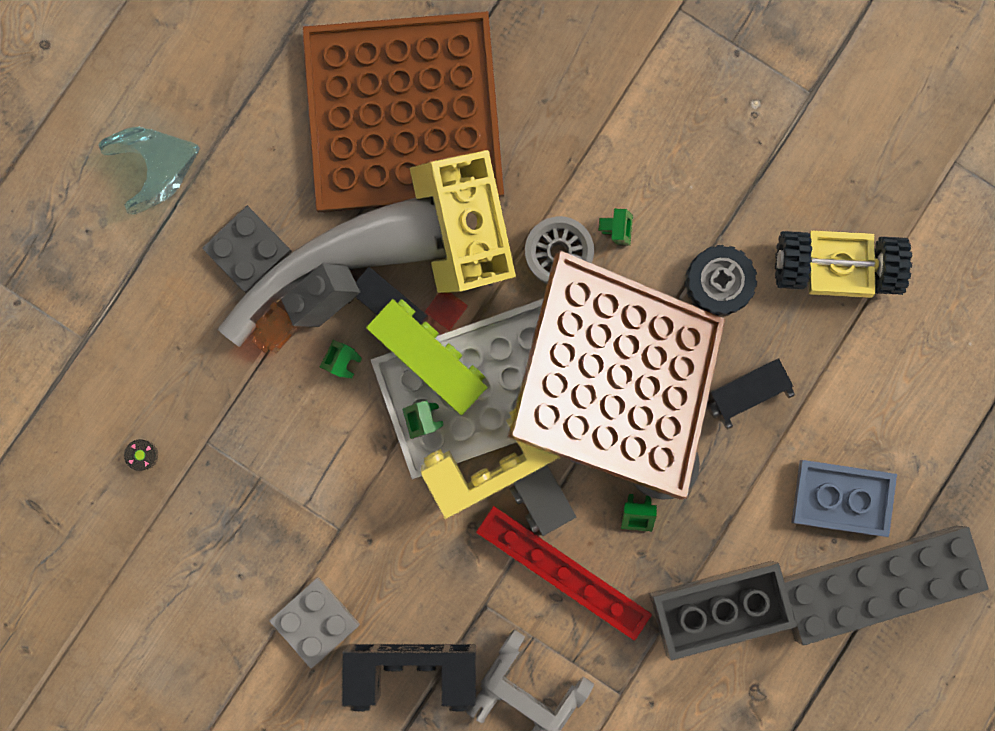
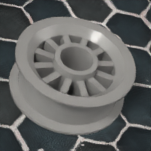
M563 216L547 218L538 223L527 237L525 244L527 264L533 274L546 284L548 283L550 273L545 268L553 264L554 258L551 256L550 250L556 245L564 246L568 254L589 263L593 261L594 244L591 235L581 223L574 219ZM557 231H564L562 238L558 237ZM552 232L554 240H552L547 234ZM568 233L573 235L569 241L566 240ZM541 238H542L548 245H545V244L540 243L539 241L541 240ZM578 240L580 245L571 247ZM536 249H539V250H542V251H545V252H543V253H537V254H536ZM582 252V257L572 253ZM547 258L541 265L539 264L538 260Z

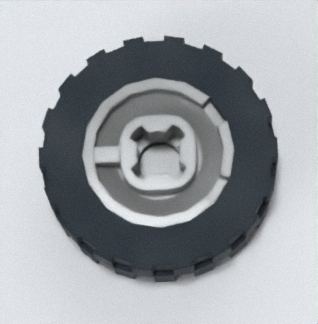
M717 245L716 247L705 249L693 259L686 271L685 287H687L688 298H691L692 304L695 307L717 316H727L745 307L755 294L754 289L757 287L758 281H756L757 272L752 265V260L748 259L745 256L746 253L742 250L738 251L733 246Z

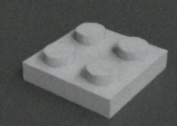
M319 577L269 620L311 669L360 625Z

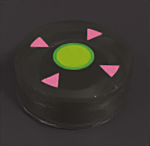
M137 439L127 445L124 459L131 469L146 471L156 464L158 450L151 441Z

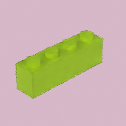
M392 299L366 328L462 416L488 388L483 383L486 377L475 366L471 365L468 369L459 361L463 355L450 343L444 347L436 339L439 333L425 321L420 325L412 317L415 311L404 300L401 299L397 303Z

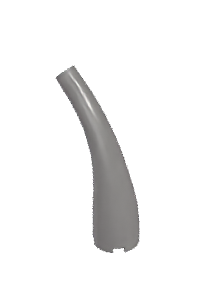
M433 196L421 199L412 198L383 206L335 226L307 242L267 272L244 295L217 330L240 347L259 326L257 322L264 314L322 263L348 266L349 270L447 258Z

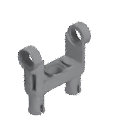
M514 629L502 645L499 656L481 681L482 684L480 686L482 690L476 697L475 706H470L469 711L466 712L474 718L480 707H482L476 716V721L483 724L496 702L504 700L534 721L535 727L532 731H561L576 707H581L593 689L594 683L584 676L581 677L575 686L571 685L555 711H553L504 677L520 653L518 650L525 638L523 634Z

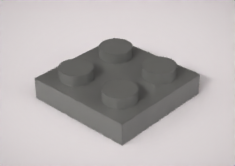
M248 205L202 248L245 293L292 252Z

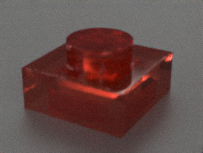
M451 292L438 293L424 313L450 332L467 310L468 305Z

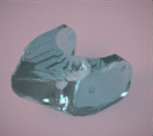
M143 127L124 129L103 139L98 144L103 155L132 152L142 155L145 159L147 180L142 190L124 204L127 213L132 215L169 199L180 187L200 150V147L195 143Z

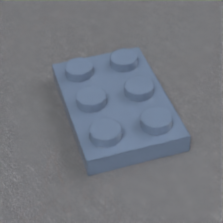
M800 460L791 523L889 537L897 474Z

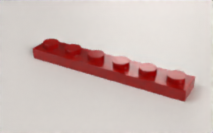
M495 506L492 507L476 531L484 539L634 641L653 615Z

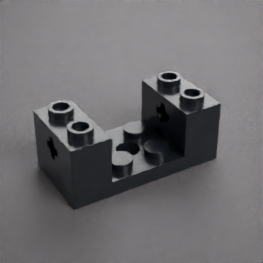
M349 644L343 651L342 706H350L351 711L364 712L369 711L370 706H376L381 696V666H384V671H403V666H416L417 671H436V666H442V706H449V711L453 712L469 711V706H475L476 644Z

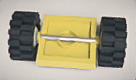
M811 230L810 233L782 231L779 235V243H777L776 247L777 253L775 254V279L778 288L805 289L808 282L809 294L872 298L875 293L903 295L909 286L908 279H911L912 252L910 251L911 243H909L907 238L881 236L876 241V248H874V234Z

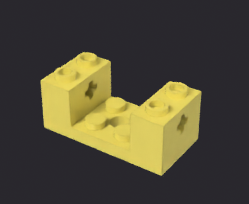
M489 150L411 167L410 173L416 199L430 196L434 198L447 256L445 259L431 262L437 292H460L516 277ZM469 212H472L477 218V225L474 230H471L466 224V216Z
M515 409L509 412L511 418L506 420L509 428L512 423ZM517 441L523 452L522 455L517 456L516 453H512L499 461L500 467L490 472L488 468L478 471L471 476L472 482L467 484L450 450L443 453L439 449L424 457V464L421 465V474L446 519L557 460L560 456Z

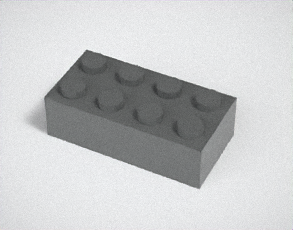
M774 561L760 563L649 593L665 653L671 661L797 627L780 564Z

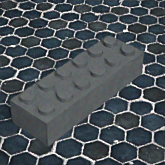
M958 525L783 577L797 627L791 628L795 641L803 646L989 590L970 528Z

